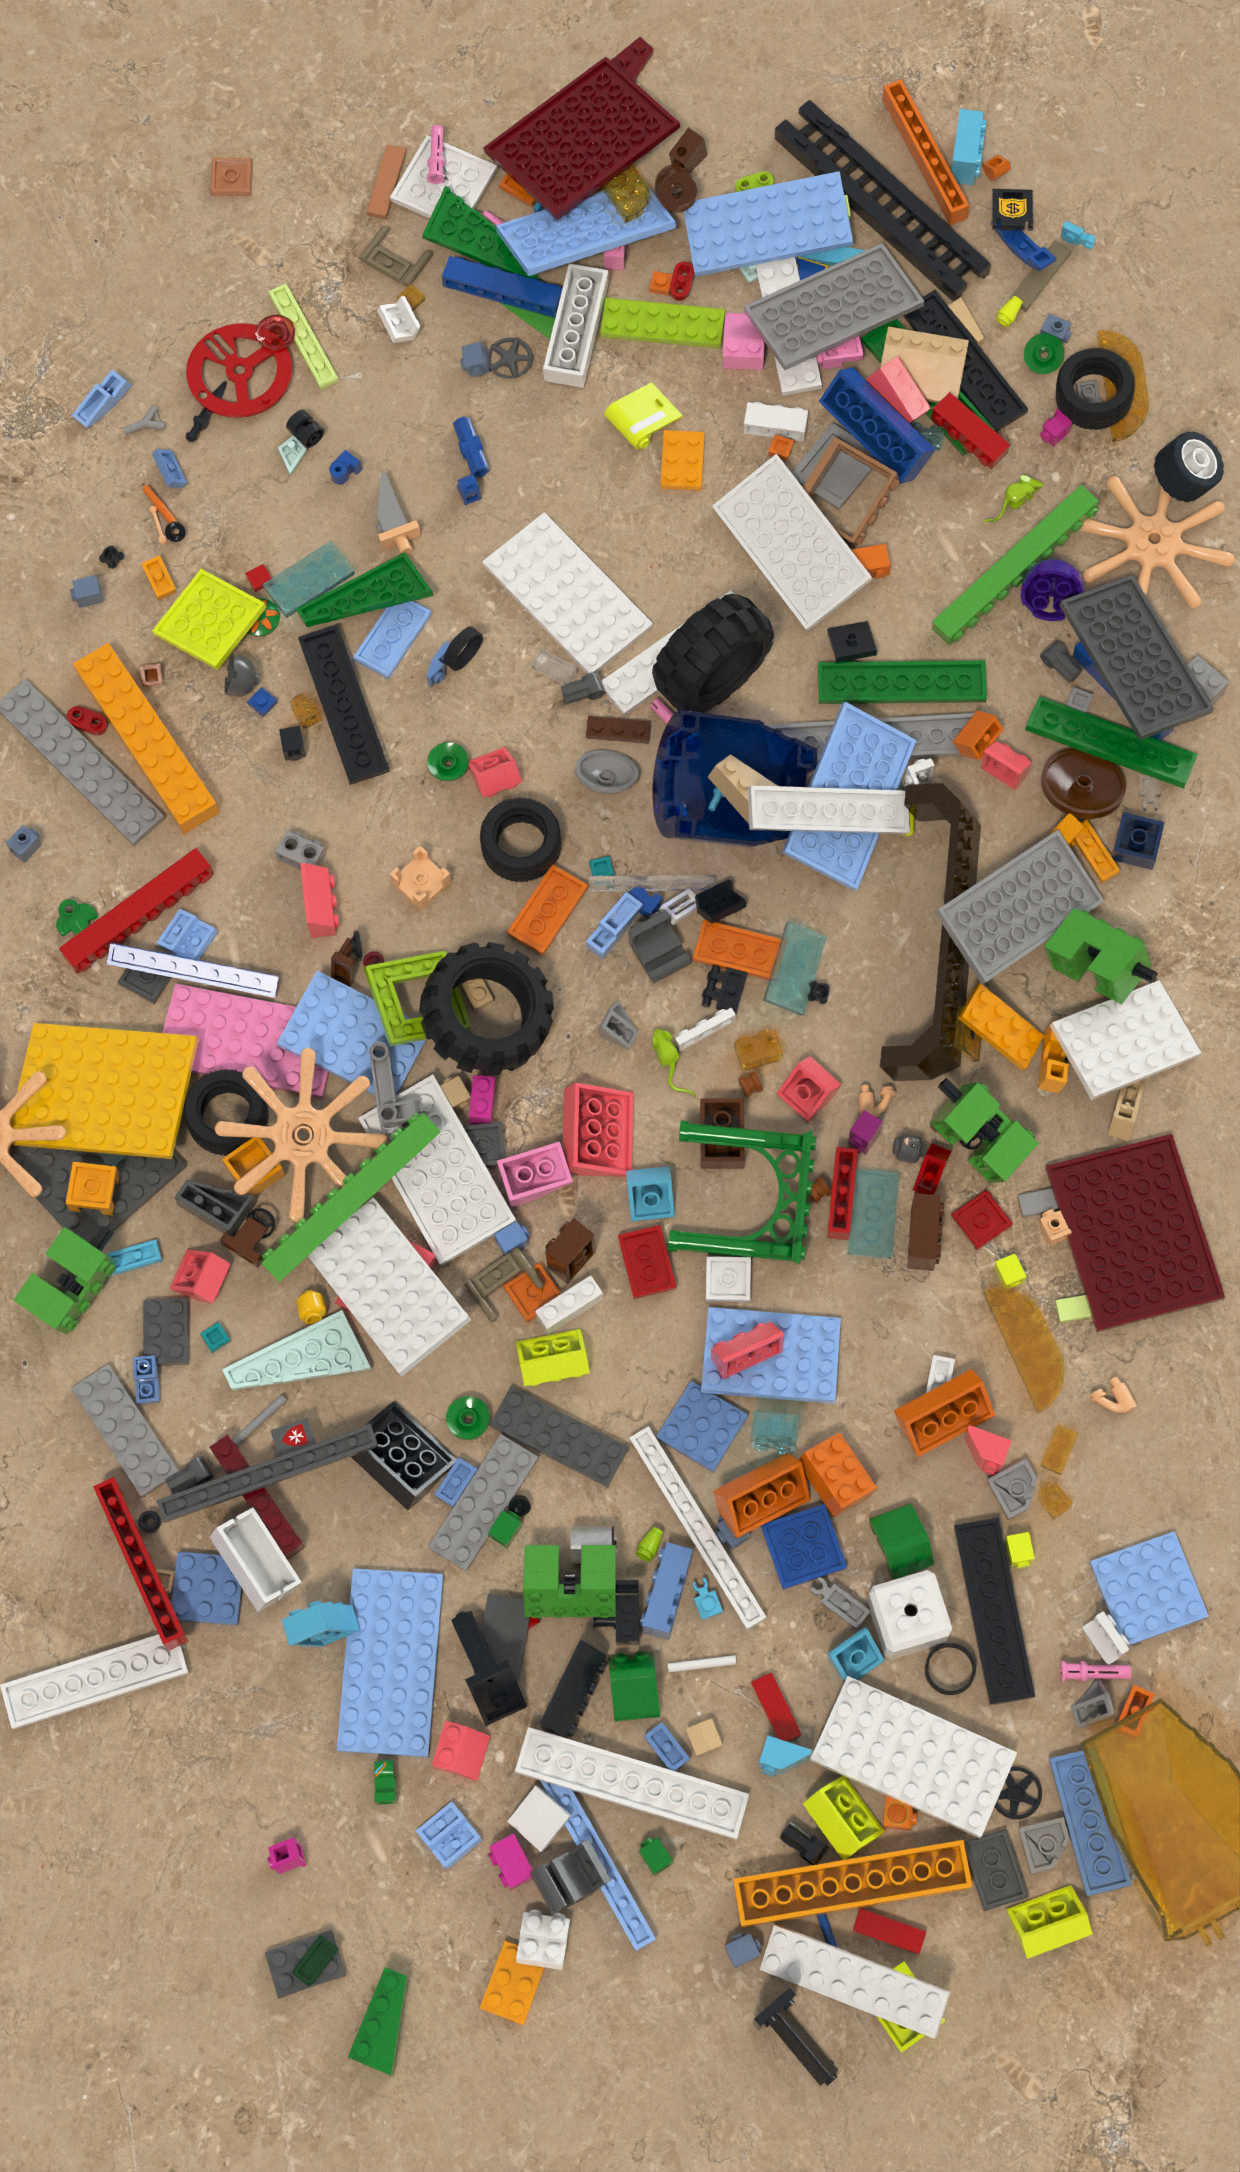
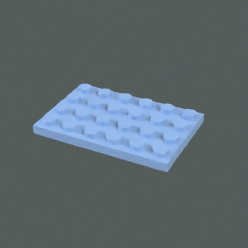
M316 971L281 1034L277 1046L298 1057L301 1056L303 1049H313L316 1053L315 1065L349 1083H352L359 1076H366L370 1080V1087L366 1092L375 1096L369 1048L375 1042H383L387 1045L390 1054L396 1096L427 1039L390 1047L374 999ZM382 1050L376 1051L374 1056L377 1058L383 1057L385 1052Z
M708 1307L701 1393L835 1404L841 1318ZM772 1322L783 1332L782 1353L724 1380L722 1379L711 1359V1349L715 1344L721 1341H730L738 1333H747L760 1323Z

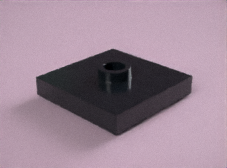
M868 621L827 629L836 663L877 655V649Z

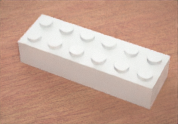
M569 263L543 367L544 381L584 388L609 284L608 270Z

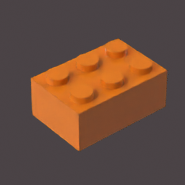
M840 1432L805 1451L799 1458L802 1461L804 1474L834 1518L868 1499L877 1489Z

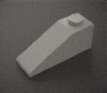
M385 472L381 473L377 508L378 523L375 524L378 534L407 524Z

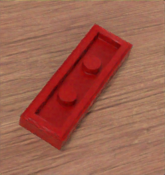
M772 1672L752 1681L751 1685L777 1739L789 1742L802 1736Z
M861 1908L853 1928L855 1933L918 1955L926 1935L924 1930Z

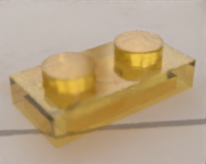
M1057 1425L1040 1467L1061 1475L1079 1433Z

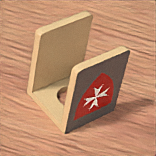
M308 1418L271 1430L278 1456L317 1443Z

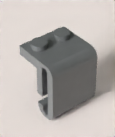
M667 911L662 913L656 912L649 917V920L643 923L637 922L628 930L629 944L653 984L691 964L687 952L684 953L682 950V944L670 925V916Z
M589 1839L581 1842L571 1851L551 1860L549 1864H543L529 1873L552 1915L588 1898L611 1881L606 1868L601 1863Z

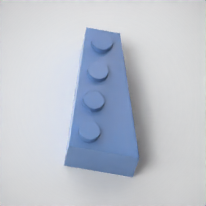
M669 1542L666 1543L665 1548L661 1547L658 1561H661L659 1570L655 1569L652 1582L655 1584L653 1591L648 1592L646 1599L648 1608L646 1613L643 1612L640 1621L643 1633L666 1640L670 1639L691 1563L693 1549Z

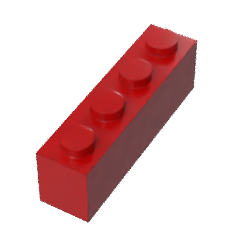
M950 392L933 408L931 414L932 421L938 427L944 428L953 440L959 441L968 453H973L983 466H988L992 470L1008 454L1010 444Z
M836 1147L827 1238L849 1240L858 1149Z

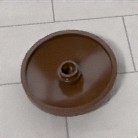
M1068 749L1053 755L1045 764L1041 775V787L1048 801L1061 812L1072 814L1077 818L1097 819L1113 813L1121 805L1126 792L1124 775L1115 763L1077 749Z

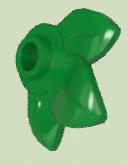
M66 899L59 905L58 912L60 916L56 921V928L61 936H65L70 931L77 935L89 926L88 921L98 918L97 912L88 904H78L72 899ZM67 906H71L73 908V912L67 913L65 911V908Z

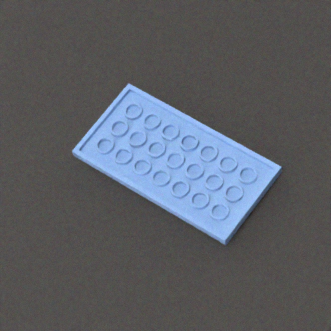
M840 171L695 200L688 210L683 211L695 277L853 246Z
M643 179L592 194L558 220L546 210H542L496 225L498 235L528 276L676 228L675 220L661 205Z
M844 702L841 704L808 787L897 790L917 740ZM790 831L782 853L855 891L860 885L880 833Z
M353 1569L350 1605L353 1607L360 1631L347 1636L337 1752L429 1758L443 1574Z

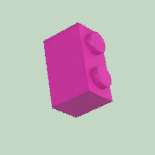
M473 1075L469 1109L470 1124L492 1123L496 1092L495 1077Z
M514 1834L489 1846L492 1852L488 1856L493 1866L499 1865L502 1873L498 1876L504 1888L509 1885L512 1891L532 1880L529 1873L533 1870Z

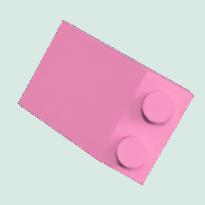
M725 313L723 369L763 370V338L746 314Z
M560 1142L497 1161L498 1171L510 1208L533 1202L573 1183Z

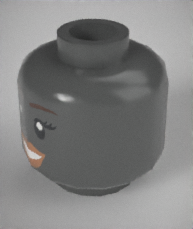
M902 1133L898 1138L895 1137L892 1153L896 1155V1159L899 1161L917 1163L919 1158L925 1155L926 1144H922V1139L918 1135Z

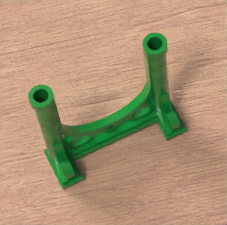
M681 1120L679 1142L749 1148L762 1154L770 1162L776 1173L779 1196L771 1219L762 1229L752 1235L733 1237L670 1230L668 1251L677 1252V1250L782 1260L795 1262V1264L800 1265V1260H805L806 1247L802 1246V1238L807 1239L808 1225H804V1216L809 1217L810 1203H806V1194L811 1195L812 1181H808V1173H813L814 1160L810 1159V1152L815 1151L816 1136H812L813 1131L795 1134L692 1124L690 1121ZM763 1148L778 1149L785 1151L780 1153V1155L775 1160ZM794 1151L802 1152L801 1159ZM786 1155L793 1156L796 1160V1168L792 1174H784L778 1166L781 1159ZM800 1173L798 1194L793 1193L789 1189L788 1182L784 1183L783 1178L792 1179ZM785 1191L789 1198L785 1199V1201L783 1202ZM792 1202H797L795 1222L788 1215H779L780 1211H785L788 1204ZM779 1219H786L790 1224L789 1234L785 1238L777 1237L772 1227ZM767 1231H769L771 1237L776 1242L759 1241L755 1239L759 1238ZM793 1236V1244L785 1243Z

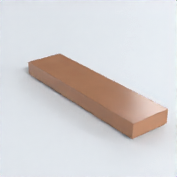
M387 144L366 211L367 216L381 219L387 218L391 205L390 196L396 188L406 156V148Z

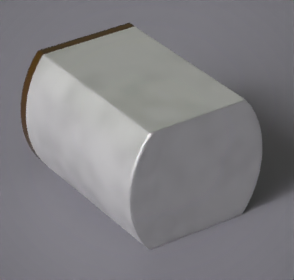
M571 1526V1564H581L582 1545H616V1553H618L617 1536H614V1526Z

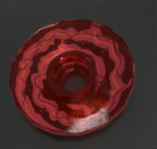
M270 315L259 322L255 335L257 342L263 348L277 351L286 348L292 343L296 331L294 324L289 318L283 315ZM266 329H268L267 334L269 339L273 341L271 343H269L265 339L264 333ZM270 332H273L275 335H279V336H278V337H272V336L270 335Z

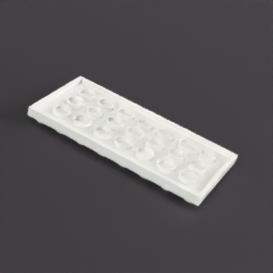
M777 454L712 506L807 631L811 630L873 580L872 576Z
M545 512L482 561V565L587 674L600 671L653 628V623Z
M432 1074L396 1095V1103L404 1100H417L420 1113L423 1112L441 1133L392 1177V1180L439 1264L443 1266L491 1238L495 1233L517 1220L435 1076ZM377 1107L358 1118L366 1133L386 1134L389 1142L393 1139L391 1137L392 1133L399 1128L383 1127L378 1118ZM387 1112L383 1115L382 1118L385 1120H390L393 1118L394 1114L391 1112Z
M374 1197L353 1213L308 1255L309 1259L401 1376L405 1375L471 1321V1318Z
M847 1676L810 1761L981 1839L1017 1752Z

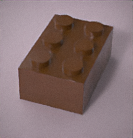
M744 1098L700 1099V1124L744 1129ZM700 1143L701 1169H744L745 1148Z
M914 1193L911 1205L907 1269L934 1271L935 1264H939L941 1245H937V1243H940L943 1231V1224H939V1222H942L944 1214V1203H940L941 1195Z
M575 1218L570 1223L568 1221L564 1223L559 1231L561 1232L556 1239L552 1238L545 1246L547 1268L567 1285L596 1253L594 1234Z

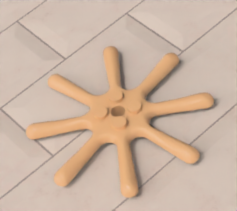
M1117 476L1109 477L1106 481L1108 488L1131 517L1133 524L1129 528H1120L1092 519H1087L1084 522L1083 527L1079 531L1123 540L1127 546L1123 552L1084 570L1082 573L1083 580L1091 583L1122 564L1135 560L1141 565L1137 582L1146 596L1152 570L1155 567H1163L1169 573L1188 606L1191 608L1200 606L1202 600L1199 594L1178 568L1175 558L1180 554H1184L1223 566H1231L1234 563L1235 557L1230 552L1187 544L1181 539V534L1184 531L1222 514L1225 510L1224 503L1218 500L1214 501L1180 522H1171L1166 517L1171 496L1163 490L1162 486L1155 514L1146 516L1139 511L1120 478ZM1150 540L1156 541L1157 544H1152Z
M305 1048L301 1051L299 1102L295 1107H286L254 1067H246L242 1072L246 1082L277 1114V1122L273 1126L267 1127L219 1121L215 1125V1132L218 1136L269 1138L275 1143L274 1152L234 1184V1190L237 1194L244 1195L250 1191L282 1160H288L293 1164L294 1175L289 1208V1218L293 1222H298L304 1217L305 1170L308 1164L312 1162L319 1163L338 1188L344 1184L342 1180L346 1175L328 1156L327 1151L330 1145L338 1143L377 1148L383 1142L389 1143V1138L386 1134L336 1132L330 1127V1119L370 1087V1080L366 1076L362 1075L356 1078L326 1108L317 1110L312 1107L311 1093L316 1053L311 1048ZM299 1129L307 1131L308 1138L306 1141L298 1139L297 1132Z
M40 1071L35 1072L9 1103L0 1110V1163L5 1166L31 1197L39 1196L42 1193V1186L10 1156L9 1148L11 1144L15 1141L63 1140L66 1136V1130L61 1125L26 1129H13L10 1126L11 1117L46 1083V1076Z

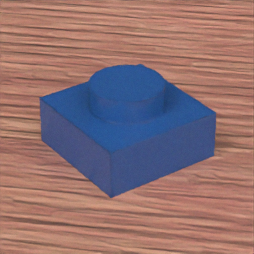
M261 687L247 703L264 717L277 704V699Z

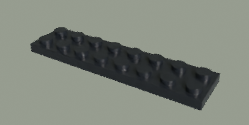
M935 290L922 297L925 301L923 307L903 316L914 331L969 340L960 390L995 429V432L1028 413V408Z
M338 625L298 637L349 784L352 785L390 772Z
M999 1518L954 1525L989 1706L1035 1698Z

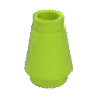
M652 1527L636 1546V1556L646 1562H651L652 1559H655L664 1533L660 1529Z

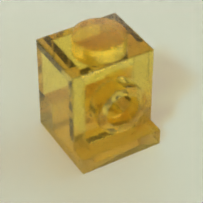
M299 694L290 701L291 709L303 730L322 721L320 712L316 709L312 699L308 700L305 694Z
M1057 1482L1054 1485L1047 1483L1039 1490L1041 1494L1037 1500L1053 1521L1073 1505L1072 1500L1067 1497ZM1055 1494L1058 1497V1501H1052L1050 1496Z

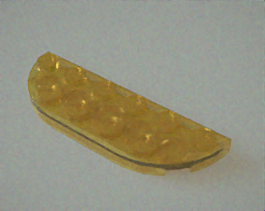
M633 164L601 187L625 223L642 215L644 208L649 204V188Z
M1098 330L1099 348L1111 350L1122 356L1129 363L1135 377V390L1131 408L1119 423L1110 427L1112 442H1117L1135 434L1147 417L1149 398L1144 364L1140 351L1127 337L1109 330ZM1103 377L1106 401L1115 396L1117 390L1108 378Z
M1008 1288L985 1290L983 1292L1036 1412L1039 1413L1055 1401L1064 1382V1363L1040 1309L1028 1296Z

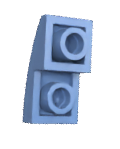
M448 641L440 647L430 663L427 672V682L430 687L435 683H440L445 677L443 657L450 645Z
M156 1356L133 1357L136 1403L138 1405L160 1403Z

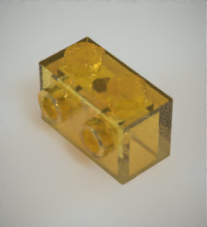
M770 1029L762 1030L758 1035L751 1037L745 1035L734 1041V1050L742 1072L783 1060L784 1053L776 1029L772 1031Z

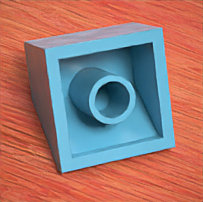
M669 1166L626 1171L631 1222L675 1217Z
M767 1735L758 1768L762 1769L761 1773L775 1777V1774L781 1775L809 1761L812 1750Z

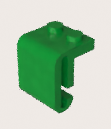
M911 1503L869 1518L870 1527L873 1534L877 1536V1542L886 1558L892 1580L905 1577L908 1574L934 1565L928 1535Z
M638 1651L631 1655L617 1653L612 1657H608L614 1721L660 1717L654 1653Z

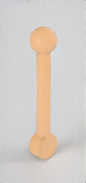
M152 505L149 507V511L154 517L160 536L159 542L166 544L167 538L163 535L156 513L157 508Z

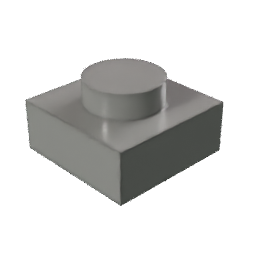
M1074 687L1066 706L1087 713L1093 694Z

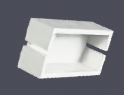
M254 1508L216 1527L211 1534V1541L257 1612L295 1592L302 1583Z

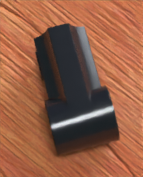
M792 1822L789 1823L779 1838L799 1852V1855L811 1865H817L829 1848L823 1841L814 1835L810 1836Z

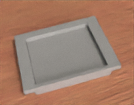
M832 422L791 473L800 485L804 486L834 436L874 460H878L853 435ZM840 451L814 494L839 510L867 478L872 469Z

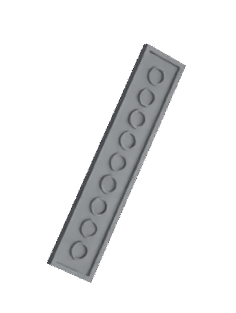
M26 679L0 700V714L133 846L165 820L164 815Z
M975 713L879 718L878 720L917 740L909 759L962 756L954 745L953 740ZM835 721L767 725L770 767L818 764Z

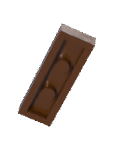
M588 716L586 738L649 744L651 721Z

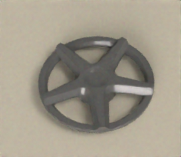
M517 337L498 340L491 344L487 353L490 370L501 378L513 379L520 377L528 371L532 363V353L529 346ZM513 342L507 351L498 347L502 343ZM518 344L526 349L528 355L516 353ZM494 350L501 356V359L492 365L491 354ZM528 361L526 368L522 372L517 373V362ZM502 366L508 367L512 375L500 374L496 369Z

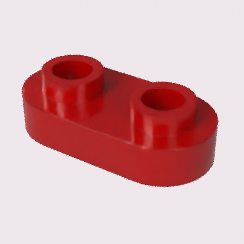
M683 261L674 268L670 283V295L675 300H685L690 294L694 278V268L691 263Z
M74 706L67 712L68 722L78 730L95 736L102 735L107 730L106 718L100 713L81 706ZM79 713L80 716L75 718L74 715ZM94 721H99L97 725L93 724Z

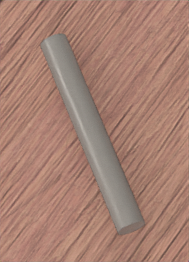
M280 1395L232 1439L236 1446L240 1445L285 1404L287 1400Z

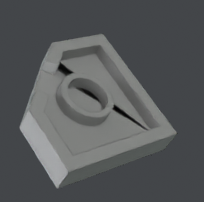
M1027 1459L986 1480L1008 1520L1029 1509L1037 1477Z
M1064 1817L1018 1828L1030 1875L1054 1869L1070 1841Z

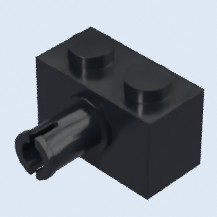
M616 1595V1617H593V1627H614L616 1629V1645H639V1595Z

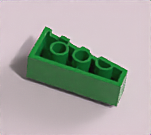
M384 1968L348 2055V2058L390 2076H394L408 1984L407 1976L389 1968Z

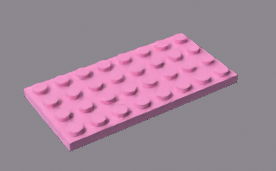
M175 983L162 1033L197 1036L199 1040L191 1073L205 1075L220 1069H233L234 1071L243 1072L246 1067L252 1066L259 1072L271 1089L299 1094L300 1057L277 1046V1042L296 1007ZM316 1065L314 1068L311 1097L323 1099L329 1072Z

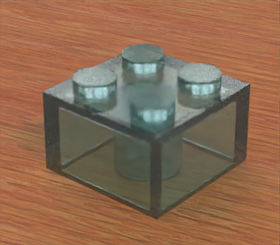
M754 1411L750 1447H755L757 1451L777 1449V1452L782 1454H790L791 1451H795L799 1415Z

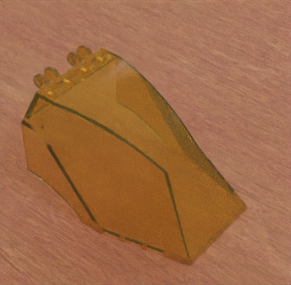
M1160 1698L1081 1742V1746L1109 1831L1154 1926L1164 1941L1185 1940L1199 1933L1204 1944L1209 1947L1213 1945L1212 1940L1204 1929L1211 1926L1216 1937L1222 1940L1225 1936L1217 1922L1238 1910L1240 1912V1772L1230 1758H1226L1215 1748L1212 1742L1209 1743L1198 1733L1196 1728L1191 1727L1181 1718L1179 1713Z

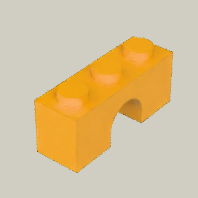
M1051 1022L1044 1031L1038 1089L1058 1094L1067 1083L1069 1064L1064 1063L1066 1054L1050 1028Z

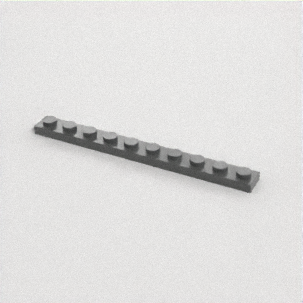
M369 1424L156 1501L162 1520L166 1523L379 1446L373 1428Z

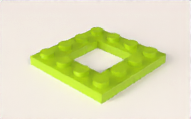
M445 951L365 966L364 972L390 1047L427 1039L421 1025L423 1016L405 1020L393 984L429 977L437 963L446 956ZM457 986L451 994L452 1008L458 1021L469 1031L471 1024Z

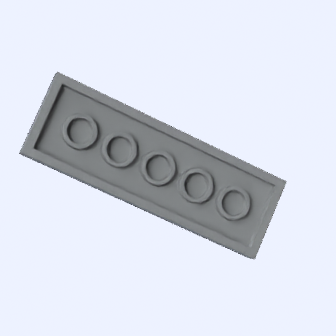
M109 1364L71 1388L142 1498L165 1484V1479L178 1472L171 1458Z
M500 1434L431 1541L428 1549L467 1572L489 1538L488 1532L502 1510L506 1511L510 1500L517 1494L539 1457Z

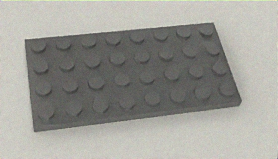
M1133 575L1060 602L1059 606L1139 741L1213 712L1214 708Z

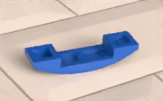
M997 221L996 233L1006 246L1025 264L1041 271L1056 261V257L1044 246L1040 248L1023 231L1000 230V221Z

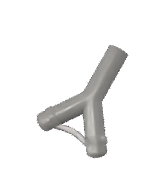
M153 405L142 420L123 427L125 434L128 435L145 427L165 430L166 424L161 422L157 415L158 407ZM154 416H156L157 421L151 420Z

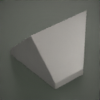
M619 1001L608 1009L599 1026L601 1038L628 1050L631 1049L639 1033Z
M1095 1679L1078 1702L1071 1706L1078 1729L1106 1722L1115 1717L1109 1693L1100 1679Z

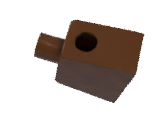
M688 127L669 153L670 165H679L691 173L708 155L704 138Z

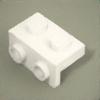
M401 296L395 304L379 306L377 312L393 343L415 339L420 329V324L415 318L411 305L407 302L405 296Z
M931 758L927 760L920 759L907 767V773L904 776V790H906V785L928 784L932 782L934 763Z
M1101 1612L1091 1622L1084 1625L1082 1629L1106 1665H1110L1127 1654L1129 1642L1123 1634L1119 1635L1114 1628L1116 1623L1109 1614L1106 1616L1104 1612Z

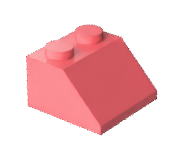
M995 741L984 751L981 769L1014 790H1017L1030 772L1032 763L1026 756L1013 752L1007 744Z
M506 747L469 760L468 768L482 797L495 796L501 790L513 789L517 784L522 783L515 760Z
M810 1056L796 1065L776 1094L809 1122L833 1098L842 1084Z
M187 1249L169 1289L200 1302L213 1303L219 1294L223 1280L228 1274L230 1263L212 1252Z
M969 1425L964 1440L977 1466L982 1468V1472L994 1476L1000 1473L1012 1440Z
M445 1721L432 1767L478 1781L491 1736L467 1726Z

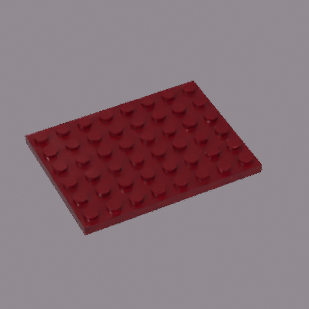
M605 56L484 146L483 149L488 157L549 214L558 220L681 127L679 121Z
M1172 1134L1046 1166L1045 1169L1058 1211H1061L1068 1228L1072 1232L1067 1236V1240L1096 1332L1225 1299Z

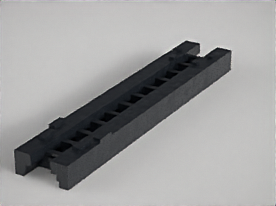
M810 99L798 111V114L809 124L797 130L785 119L775 127V140L813 175L819 176L840 171L843 192L848 197L849 207L950 300L954 302L963 295V292L967 289V283L961 278L970 270L979 278L982 277L984 279L989 275L990 262ZM818 131L822 137L816 142L812 143L807 139ZM831 143L836 149L826 156L822 150ZM845 156L850 161L840 169L835 163ZM859 168L864 174L856 181H853L849 175ZM873 181L877 187L868 194L862 188ZM886 193L892 199L882 207L877 200ZM900 206L906 212L895 219L890 213ZM915 219L919 225L910 232L905 227ZM929 232L933 238L924 245L919 240ZM943 245L948 250L938 258L935 251ZM955 258H958L962 263L952 271L947 265Z

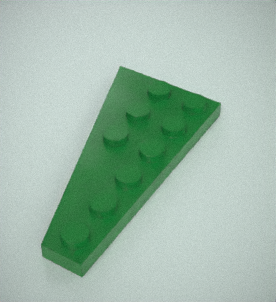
M445 185L422 234V239L492 268H500L512 274L518 273L530 279L536 278L538 274L527 275L498 235L496 226L477 210H473L465 204V201L460 196L457 197Z
M403 552L297 608L296 611L305 626L310 627L434 595L406 553Z

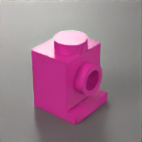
M1057 409L1054 418H1049L1043 424V431L1040 433L1041 439L1054 447L1071 432L1072 421Z
M294 1837L268 1847L270 1854L267 1858L269 1866L279 1874L299 1866H307L302 1846Z

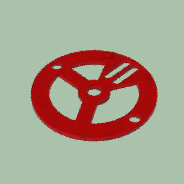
M238 323L213 330L196 344L188 358L186 377L192 395L205 409L224 417L243 418L266 411L282 398L289 387L292 377V361L283 341L273 332L261 327L258 335L259 343L262 342L265 345L247 358H238L234 339H250L258 342L256 337L258 326ZM214 335H219L232 349V355H228L213 339ZM207 340L212 341L226 357L224 360H219L205 344ZM274 342L280 343L278 348L271 347ZM273 355L276 360L277 371L272 385L261 396L249 401L247 381L253 374V368ZM205 359L226 367L227 378L235 383L237 402L219 399L206 388L202 379V367ZM238 366L245 368L244 373L240 375L235 374L233 371ZM200 393H206L207 397L204 399H200L198 395Z

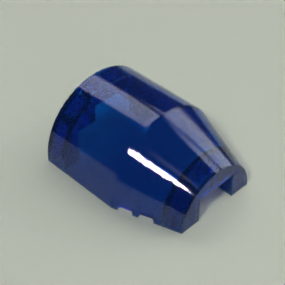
M678 710L670 718L663 731L654 765L652 800L654 817L660 833L670 839L748 848L787 839L790 831L750 830L748 822L725 796L721 797L715 811H710L708 806L714 796L713 790L717 787L708 776L716 764L732 755L779 787H806V774L814 771L817 766V748L795 737L791 738L783 734L779 729L774 730L764 725V722L760 720Z

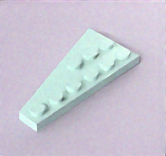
M341 1310L222 1370L232 1391L372 1369Z

